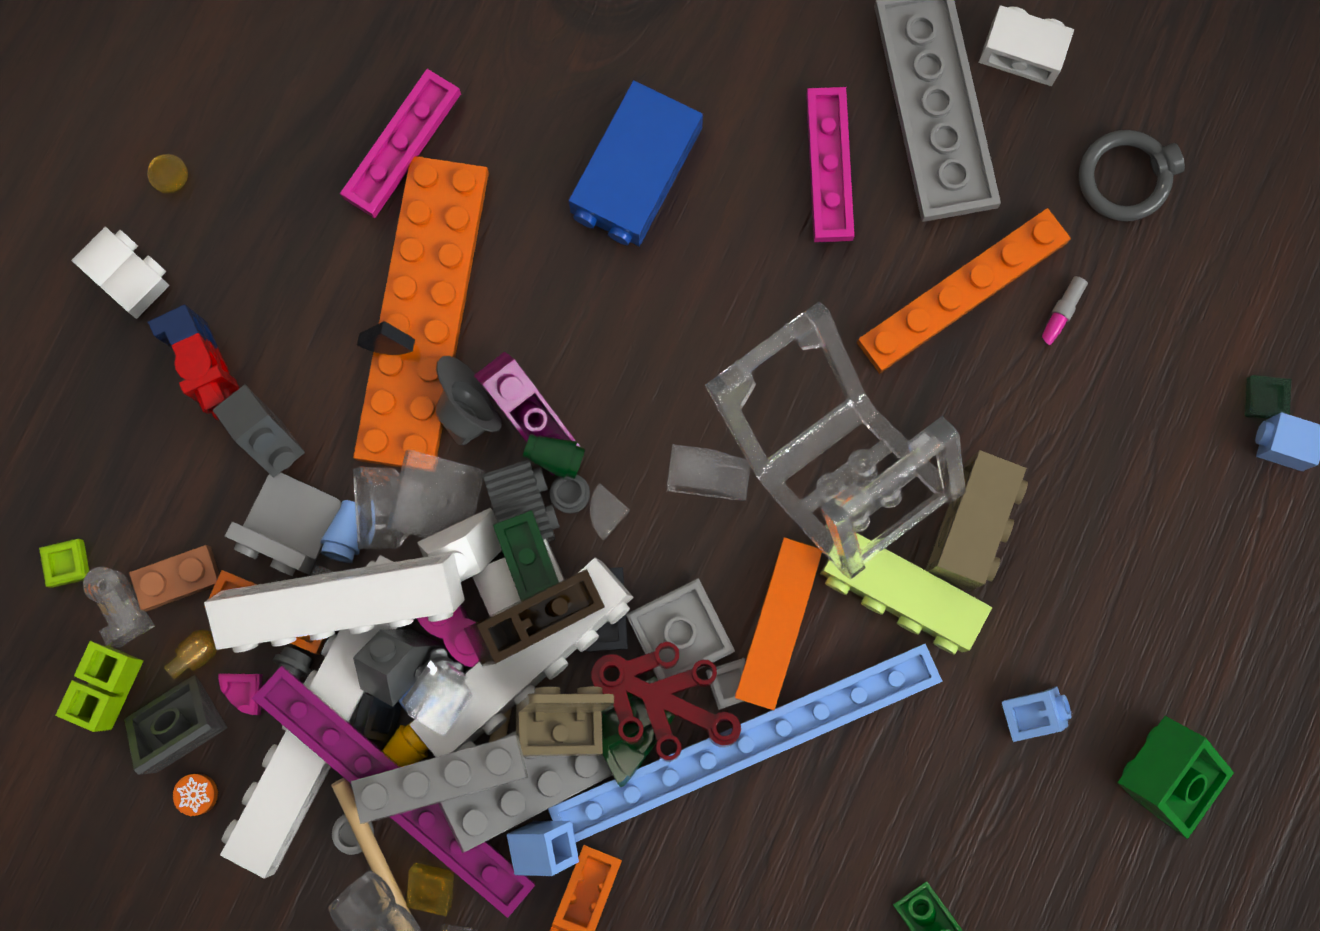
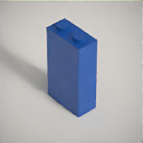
M633 80L569 199L570 212L574 214L573 218L588 228H594L596 225L608 231V236L620 244L629 245L631 242L640 247L702 130L703 113Z

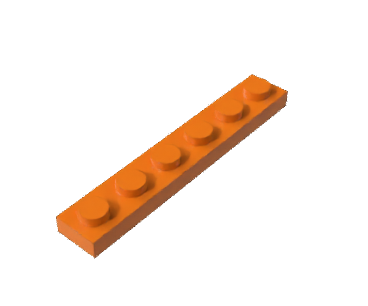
M1047 208L867 332L856 343L880 374L1066 245L1071 238Z

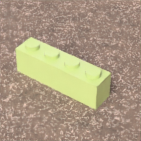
M849 528L842 532L820 573L828 578L825 584L833 590L847 595L849 590L863 598L861 604L880 615H883L885 610L899 617L897 622L899 626L919 635L921 630L935 637L934 645L953 655L956 654L957 650L960 652L970 651L992 609L986 603Z

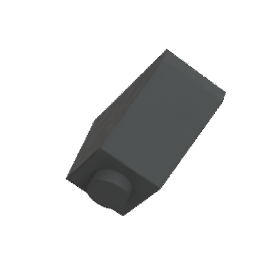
M413 629L379 630L353 657L360 689L393 707L416 682L414 674L417 667L423 666L428 661L430 652L433 649H444V645Z

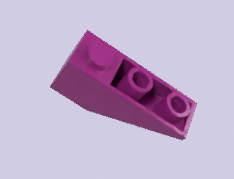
M503 352L474 375L482 388L526 443L530 434L576 441L516 360L506 352Z

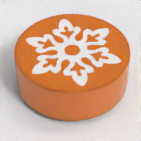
M200 773L184 776L177 782L173 790V802L176 808L188 816L207 813L214 807L218 798V789L214 780Z

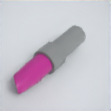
M1074 276L1062 299L1058 300L1052 316L1042 334L1043 340L1048 345L1055 341L1066 322H1069L1076 310L1075 306L1088 285V282L1083 278Z

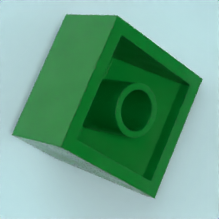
M1164 716L1159 725L1149 732L1146 743L1137 756L1127 763L1118 783L1136 802L1181 836L1188 839L1234 772L1204 736Z

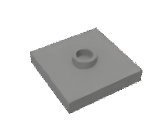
M699 578L626 614L645 654L654 652L657 646L663 642H671L679 650V661L673 668L664 669L659 666L653 669L658 681L692 669L699 660L715 662L735 652ZM663 649L659 653V658L664 662H670L675 658V654L671 649Z

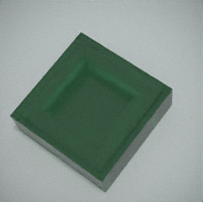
M1249 376L1246 384L1245 417L1269 419L1281 412L1290 415L1292 379Z

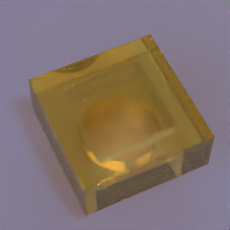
M415 862L409 870L406 907L446 916L452 906L454 872Z

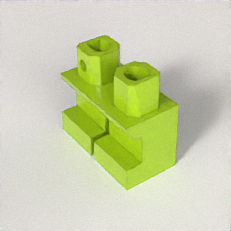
M90 641L74 674V677L88 682V685L78 680H72L55 716L92 732L112 730L143 660L108 645L103 646Z

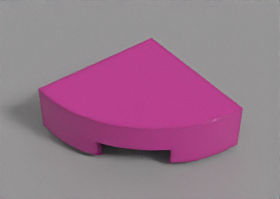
M218 674L220 689L234 707L246 714L261 715V706L252 698L262 688L263 674Z

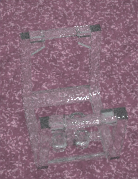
M819 301L791 322L786 323L783 328L705 384L707 391L760 482L825 556L849 579L854 578L863 571L867 561L945 502L950 504L966 493L960 437L954 426L941 416L911 440H908L875 408L865 394L831 313ZM794 339L802 350L821 347L847 400L767 458L741 410L756 386L750 372ZM864 423L880 442L869 450L859 449L854 451L849 456L848 462L833 473L822 475L816 483L817 489L800 500L784 481ZM893 452L900 460L877 476V463ZM934 456H936L938 468L929 461ZM915 477H918L934 493L860 549L856 532L865 530L870 523L869 516L882 506L891 508L898 505L902 500L901 488ZM818 507L821 508L827 523L825 526L812 513Z

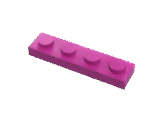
M426 69L340 192L342 198L373 218H376L408 172L409 164L413 158L419 156L460 97V89L431 70Z
M846 87L807 88L806 102L814 242L853 241L854 219Z

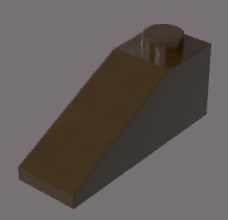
M586 569L464 628L483 667L497 664L597 612L605 606Z

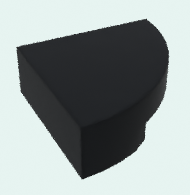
M383 321L359 333L357 346L375 353L401 355L413 352L415 339Z

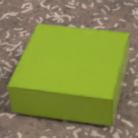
M75 539L39 548L46 587L53 588L91 579L84 540Z

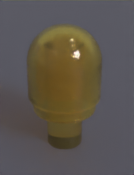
M204 629L192 632L178 644L179 647L175 649L178 656L164 668L174 679L188 668L192 671H195L197 668L200 669L218 651L215 647L212 632Z

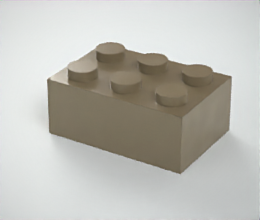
M981 450L964 463L925 571L967 591L985 585L986 580L993 581L1000 565V558L995 557L1000 541L1007 542L1014 526V520L1009 518L1014 503L1018 505L1021 503L1027 490L1028 482L1023 480L1026 467Z

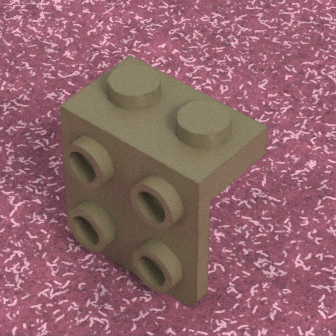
M539 687L534 689L535 693L528 694L516 706V735L519 737L523 757L593 756L603 754L601 711L614 704V694H603L602 687L577 688V693L561 694L559 687Z

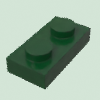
M532 510L493 525L520 600L559 582Z

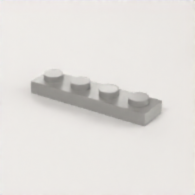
M514 735L351 781L360 824H365L528 778V773L519 737Z

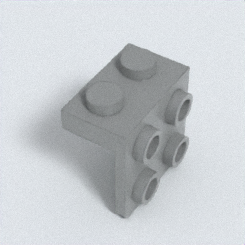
M281 472L274 478L269 474L244 525L241 526L231 522L225 537L237 542L234 550L253 559H257L259 552L273 558L270 566L283 573L293 576L297 569L310 575L323 547L320 541L339 511L342 502L336 497Z

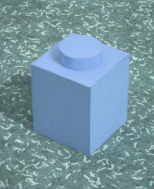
M1282 412L1261 423L1255 438L1256 444H1259L1256 457L1299 471H1305L1318 466L1320 460V424Z
M533 821L507 834L515 875L553 876L579 862L571 821Z

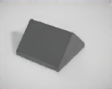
M195 674L124 719L133 769L138 775L158 773L228 728Z

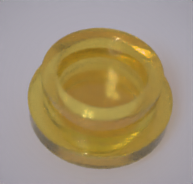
M165 154L155 157L150 162L147 175L150 184L156 190L162 193H173L181 189L186 183L188 170L179 157Z

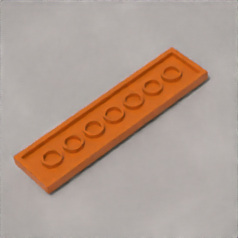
M417 156L409 164L379 323L383 321L389 323L415 339L413 352L407 354L387 355L373 352L353 457L357 461L433 473L435 471L443 424L436 415V405L444 390L436 372V365L442 356L454 358L456 356L489 175L487 167Z

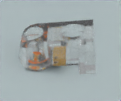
M96 567L86 574L83 580L84 593L89 599L97 602L108 623V626L99 631L106 645L120 648L155 627L147 611H141L135 590L123 573L108 567Z

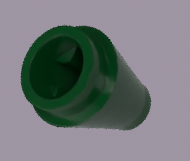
M530 434L522 457L530 459V461L563 480L565 476L575 479L585 448L576 446L577 441Z

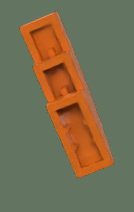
M783 538L735 698L775 710L823 549L789 538Z
M583 845L578 857L579 862L575 865L550 931H595L622 860Z

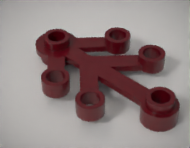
M663 642L657 646L654 652L628 661L615 654L599 658L591 671L592 683L594 687H602L603 694H614L613 705L620 723L618 727L619 736L624 742L636 743L642 738L644 732L642 722L633 716L627 692L643 700L657 740L656 752L663 761H674L681 753V743L677 737L673 736L664 710L707 730L710 741L718 747L732 746L738 740L741 733V725L736 716L728 712H720L714 715L672 695L697 685L703 687L711 685L717 675V669L713 662L699 660L690 670L649 684L635 676L659 666L664 669L673 668L679 661V650L675 644ZM663 649H671L675 654V658L670 662H664L659 658V653ZM702 666L710 668L712 671L711 678L708 680L698 678L696 674L698 668ZM608 668H616L620 672V676L616 681L610 682L604 678V672ZM721 721L729 722L732 726L731 734L727 736L720 735L716 729L717 724ZM627 723H635L638 726L639 733L635 737L624 735L623 728ZM665 741L675 743L677 746L675 754L671 756L664 755L660 749L662 743Z

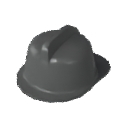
M442 356L437 361L436 372L444 390L436 405V415L458 445H465L485 430L490 432L499 431L502 427L501 418L492 406L485 390L474 377L475 373L459 359L451 356Z

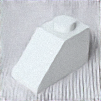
M491 508L417 542L423 557L454 552L461 582L482 572L502 551L493 527L498 522Z

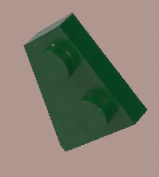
M654 676L645 682L650 684L658 680L656 676ZM628 692L627 696L633 716L638 718L643 724V736L638 742L630 744L620 738L618 731L620 723L614 705L601 711L603 756L620 788L628 783L657 742L643 700ZM664 710L670 724L676 715ZM627 723L623 728V733L627 737H635L639 733V728L635 723Z

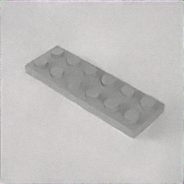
M876 0L874 5L921 221L926 222L997 209L1001 204L955 1Z

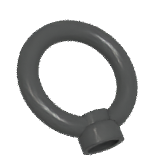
M1135 130L1110 132L1094 141L1082 157L1079 167L1081 192L1087 203L1096 212L1109 219L1117 221L1139 220L1153 214L1167 200L1172 189L1174 175L1183 173L1185 170L1184 158L1176 143L1162 146L1153 137ZM1117 146H1133L1146 152L1150 156L1152 170L1158 177L1152 194L1136 205L1123 206L1110 202L1100 193L1095 183L1094 173L1097 162L1105 152Z

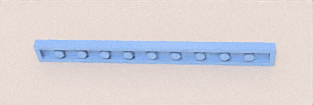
M922 644L782 705L775 710L741 723L740 736L732 746L718 747L707 738L682 749L679 757L674 761L666 762L659 759L638 768L628 783L621 788L616 780L613 779L548 808L552 821H571L576 843L942 682V679L926 644ZM732 728L725 730L719 734L722 736H727L731 734Z

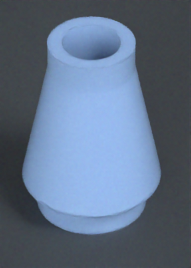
M350 500L342 501L339 511L320 541L323 544L321 554L340 562L351 563L353 561L354 555H358L360 551L365 506Z

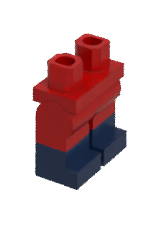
M185 304L148 321L154 337L172 348L176 355L175 369L179 376L185 379L179 382L183 393L197 401L204 413H212L213 417L219 420L213 409L232 395L233 392L237 391L239 385L236 379L229 374L228 367L207 321Z

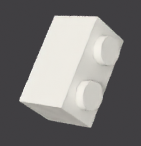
M1000 5L992 21L979 63L1052 86L1061 72L1074 29L1066 27L1056 19H1041L1029 15L1019 7L1007 8Z

